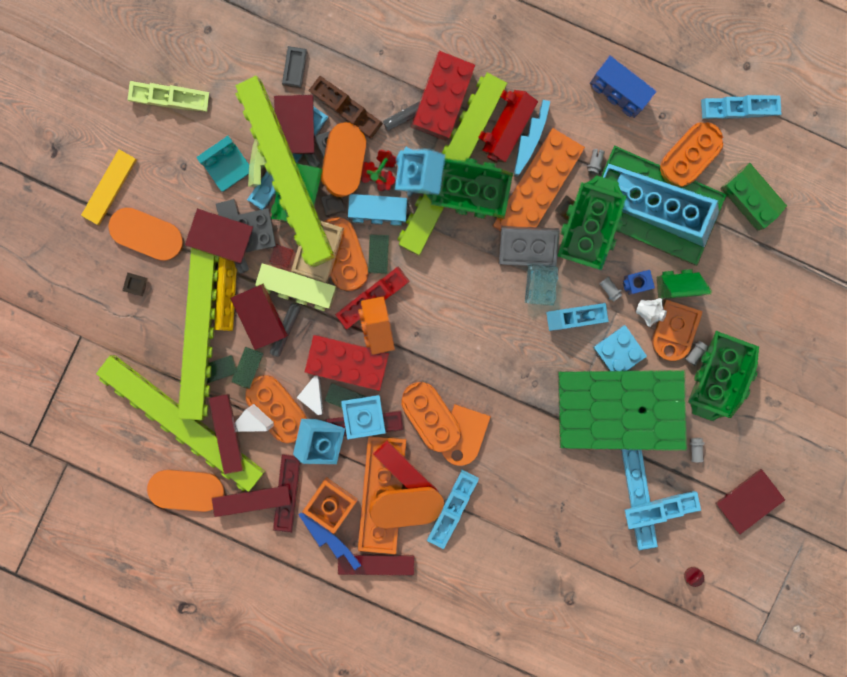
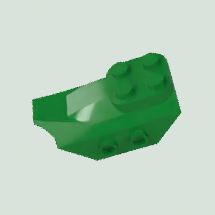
M444 158L440 193L426 195L431 200V205L456 209L455 213L467 215V212H471L477 218L485 219L487 215L505 219L513 173L495 168L496 164L484 162V165L477 164V160L466 158L465 161Z
M597 175L586 183L581 182L574 205L570 204L566 216L570 217L568 224H563L560 233L564 236L557 255L558 257L602 270L609 250L613 251L616 239H613L615 232H620L623 223L620 217L627 196L622 194L619 182Z
M715 331L708 351L704 352L701 362L703 364L701 369L697 370L694 381L696 382L687 402L691 404L692 414L710 421L721 417L732 418L743 404L744 399L746 400L749 397L750 384L757 377L758 371L756 369L758 367L759 346Z

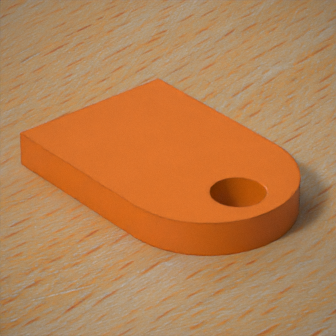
M666 299L663 308L667 311L663 322H657L652 338V346L660 358L676 361L684 358L689 353L703 311ZM668 345L674 349L671 356H666L664 353V349Z
M454 404L451 413L460 426L461 438L455 448L442 453L451 464L463 466L471 463L477 457L491 416ZM460 450L463 453L462 458L454 460L452 458L453 451Z

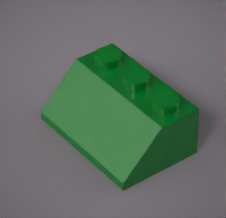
M297 164L314 205L323 169ZM275 191L276 198L271 208V219L289 224L287 221V217H289L287 210L282 208L279 201L282 199L280 193Z
M748 163L720 188L757 231L765 229L787 207L751 163Z

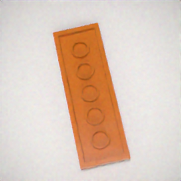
M552 128L510 196L505 219L497 218L493 227L501 231V226L537 227L585 147Z
M368 436L358 551L396 554L398 527L380 528L376 526L369 515V507L371 502L378 498V495L382 492L402 490V483L373 453L388 441L405 456L406 439Z

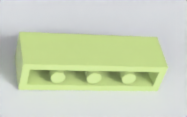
M263 263L261 264L255 286L264 283L268 294L271 291L278 292V297L287 300L289 296L297 298V303L306 306L307 302L315 304L314 308L325 311L326 308L331 309L337 290L336 286Z

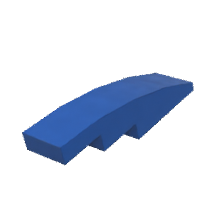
M302 512L298 514L320 547L327 543L337 558L345 555L354 570L362 566L350 549L335 534Z

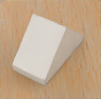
M314 376L297 398L318 415L324 413L320 376Z
M253 404L242 413L235 422L237 432L268 431L274 426V422Z

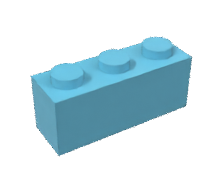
M350 194L348 218L352 219L353 223H364V220H369L371 224L382 225L383 222H390V225L402 226V223H406L408 199Z

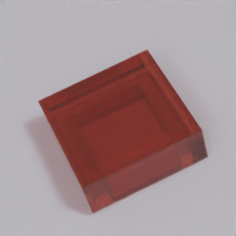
M276 244L269 262L288 268L294 250Z

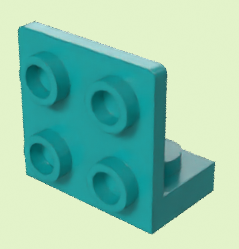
M226 136L196 157L222 192L249 175V163L229 136Z

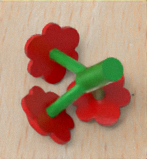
M379 150L376 159L381 165L377 168L374 162H363L361 181L363 183L375 181L379 191L390 190L392 188L391 185L395 184L396 178L391 171L385 172L382 170L388 166L393 168L397 162L396 157L391 151Z

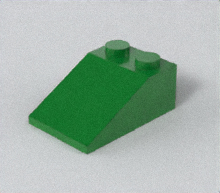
M693 269L681 270V274H674V271H664L662 275L656 276L658 298L661 299L711 294V289L699 272L693 273Z

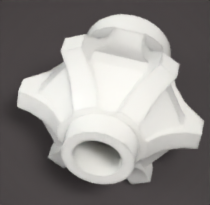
M658 298L652 301L642 299L640 301L636 314H639L646 321L647 326L651 327L658 321H664L667 311L662 306L663 299Z

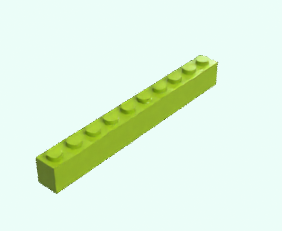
M488 72L485 77H480L476 85L479 89L476 94H471L467 102L470 106L467 112L463 110L458 120L461 122L459 128L453 129L450 135L452 141L449 146L445 145L441 153L445 155L446 159L465 161L466 158L471 157L479 141L478 136L481 131H484L501 98L500 95L507 86V82ZM426 194L423 197L419 196L415 204L418 208L414 214L410 213L406 221L409 225L406 231H401L397 239L400 241V247L420 256L444 209L441 206L431 205V200Z
M254 76L235 85L238 91L235 93L240 104L243 103L245 108L243 114L252 125L250 131L254 139H257L259 142V146H257L259 153L266 159V170L273 176V187L276 192L280 193L282 198L279 200L284 210H287L289 215L287 221L296 232V235H294L296 243L303 249L302 257L304 262L309 264V266L316 267L334 259L335 256L262 80Z
M191 248L178 419L204 420V417L208 416L209 406L205 404L206 397L210 395V385H207V377H211V366H208L209 358H212L213 355L210 339L214 338V327H211L212 320H215L216 309L213 308V301H216L217 289H214L215 281L217 282L218 280L216 262L219 263V257Z
M110 355L97 371L96 375L100 377L99 380L103 384L111 385L115 388L114 392L117 395L128 398L130 400L129 403L134 408H141L146 412L145 416L152 421L156 420L161 424L160 427L164 431L172 432L176 435L175 439L178 442L189 445L191 447L190 450L195 455H202L208 465L220 469L221 474L225 478L233 479L237 482L236 486L242 491L247 490L249 492L265 473L264 469L241 452L244 470L224 474L216 432L200 420L178 419L179 404L116 355Z

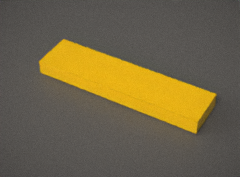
M120 149L117 151L81 216L97 225L101 224L137 159Z
M219 257L214 330L233 331L234 305L230 298L235 296L237 269L233 261Z

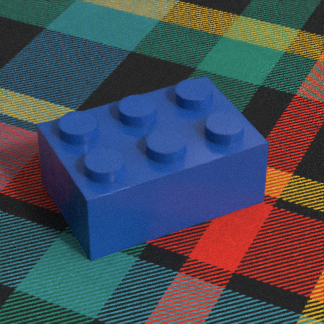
M612 56L608 57L590 82L594 91L599 94L603 93L611 104H617L622 108L624 114L634 118L644 109L657 92Z

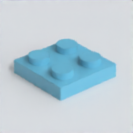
M623 325L593 347L609 371H627L647 357L626 325Z
M380 395L341 401L347 439L386 433Z

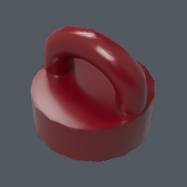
M690 567L684 573L686 583L692 587H698L704 582V573L697 567Z

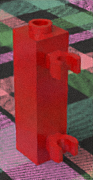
M503 90L500 97L508 103L492 133L481 131L478 136L480 140L486 143L482 151L488 155L487 158L495 163L507 161L538 103L526 91L514 90L513 92H507Z

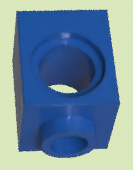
M650 270L624 276L623 287L625 291H628L629 295L655 288ZM636 277L642 282L640 288H636L633 284Z

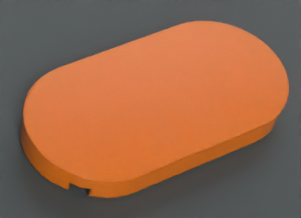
M339 123L328 135L321 180L327 188L326 190L337 197H345L352 194L360 183L366 138L359 127L352 123Z
M700 122L693 125L663 157L660 170L665 181L676 187H685L694 182L722 151L724 143L721 130L709 122Z
M134 208L119 209L110 218L109 233L114 241L123 246L162 261L175 258L182 251L184 245L182 234L171 223Z
M328 218L324 222L344 228L330 277L338 288L344 291H355L361 288L368 278V266L355 229L344 218Z
M262 375L251 380L247 385L245 395L249 407L255 404L274 422V426L269 429V432L278 441L285 443L296 442L301 419H307L304 411L276 378Z
M416 382L409 385L404 390L402 396V408L428 448L436 452H448L455 448L461 438V429L437 390L425 382Z
M165 469L155 473L147 485V493L150 500L156 506L167 509L213 510L212 497L225 494L224 485L218 477L206 472Z
M431 487L385 491L371 502L369 515L373 523L380 528L429 524L439 517L444 507V500L440 493Z

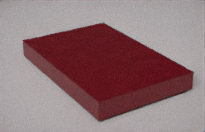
M313 95L274 96V111L292 155L315 154Z
M197 208L185 246L242 264L254 227Z
M264 283L230 298L254 350L288 336Z
M759 469L715 504L736 532L742 534L784 502L785 499L765 472Z

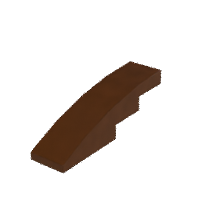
M319 76L308 90L346 121L359 127L371 139L383 125L379 119L322 76Z

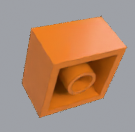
M384 296L361 301L362 309H359L366 348H371L372 355L395 350Z
M326 477L302 512L334 534L358 498Z

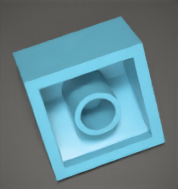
M429 149L401 150L395 189L421 194H439L445 155Z
M301 419L293 455L302 464H337L345 428L318 419Z

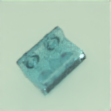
M528 265L525 303L538 305L555 304L558 267Z

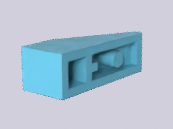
M606 303L546 312L549 331L609 322Z

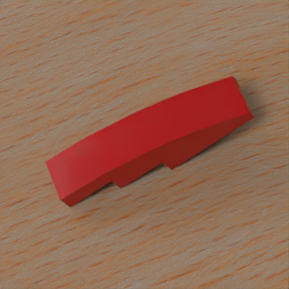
M398 266L335 315L347 330L360 320L359 309H362L361 301L383 296L386 301L410 281Z
M388 441L373 453L408 489L431 487L439 492Z

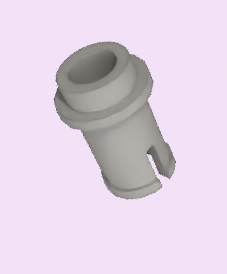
M593 149L591 161L587 165L588 173L599 175V172L602 171L601 164L605 152L600 150L598 155V149Z
M610 277L599 283L608 294L609 300L611 299L614 302L622 296V290H618Z
M701 341L694 344V349L685 359L694 366L697 365L704 352H707L709 348Z
M691 438V442H689L692 452L691 462H704L703 445H705V442H703V438Z

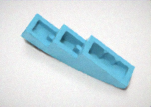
M778 95L705 98L701 100L702 119L781 115V98Z
M542 100L538 119L532 118L530 121L528 137H520L514 177H518L540 139L547 119L550 101Z
M461 470L427 538L428 542L442 549L445 548L479 480L478 477Z
M691 491L644 503L624 511L628 529L666 522L667 519L701 511L697 491Z

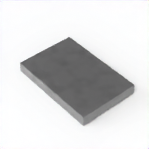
M501 226L499 264L556 267L560 229Z

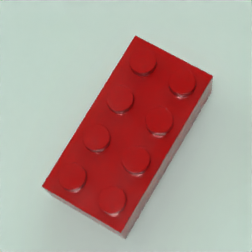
M439 50L432 65L411 128L447 141L450 138L475 64Z
M313 335L304 373L380 391L389 353L383 352L372 355L371 348Z

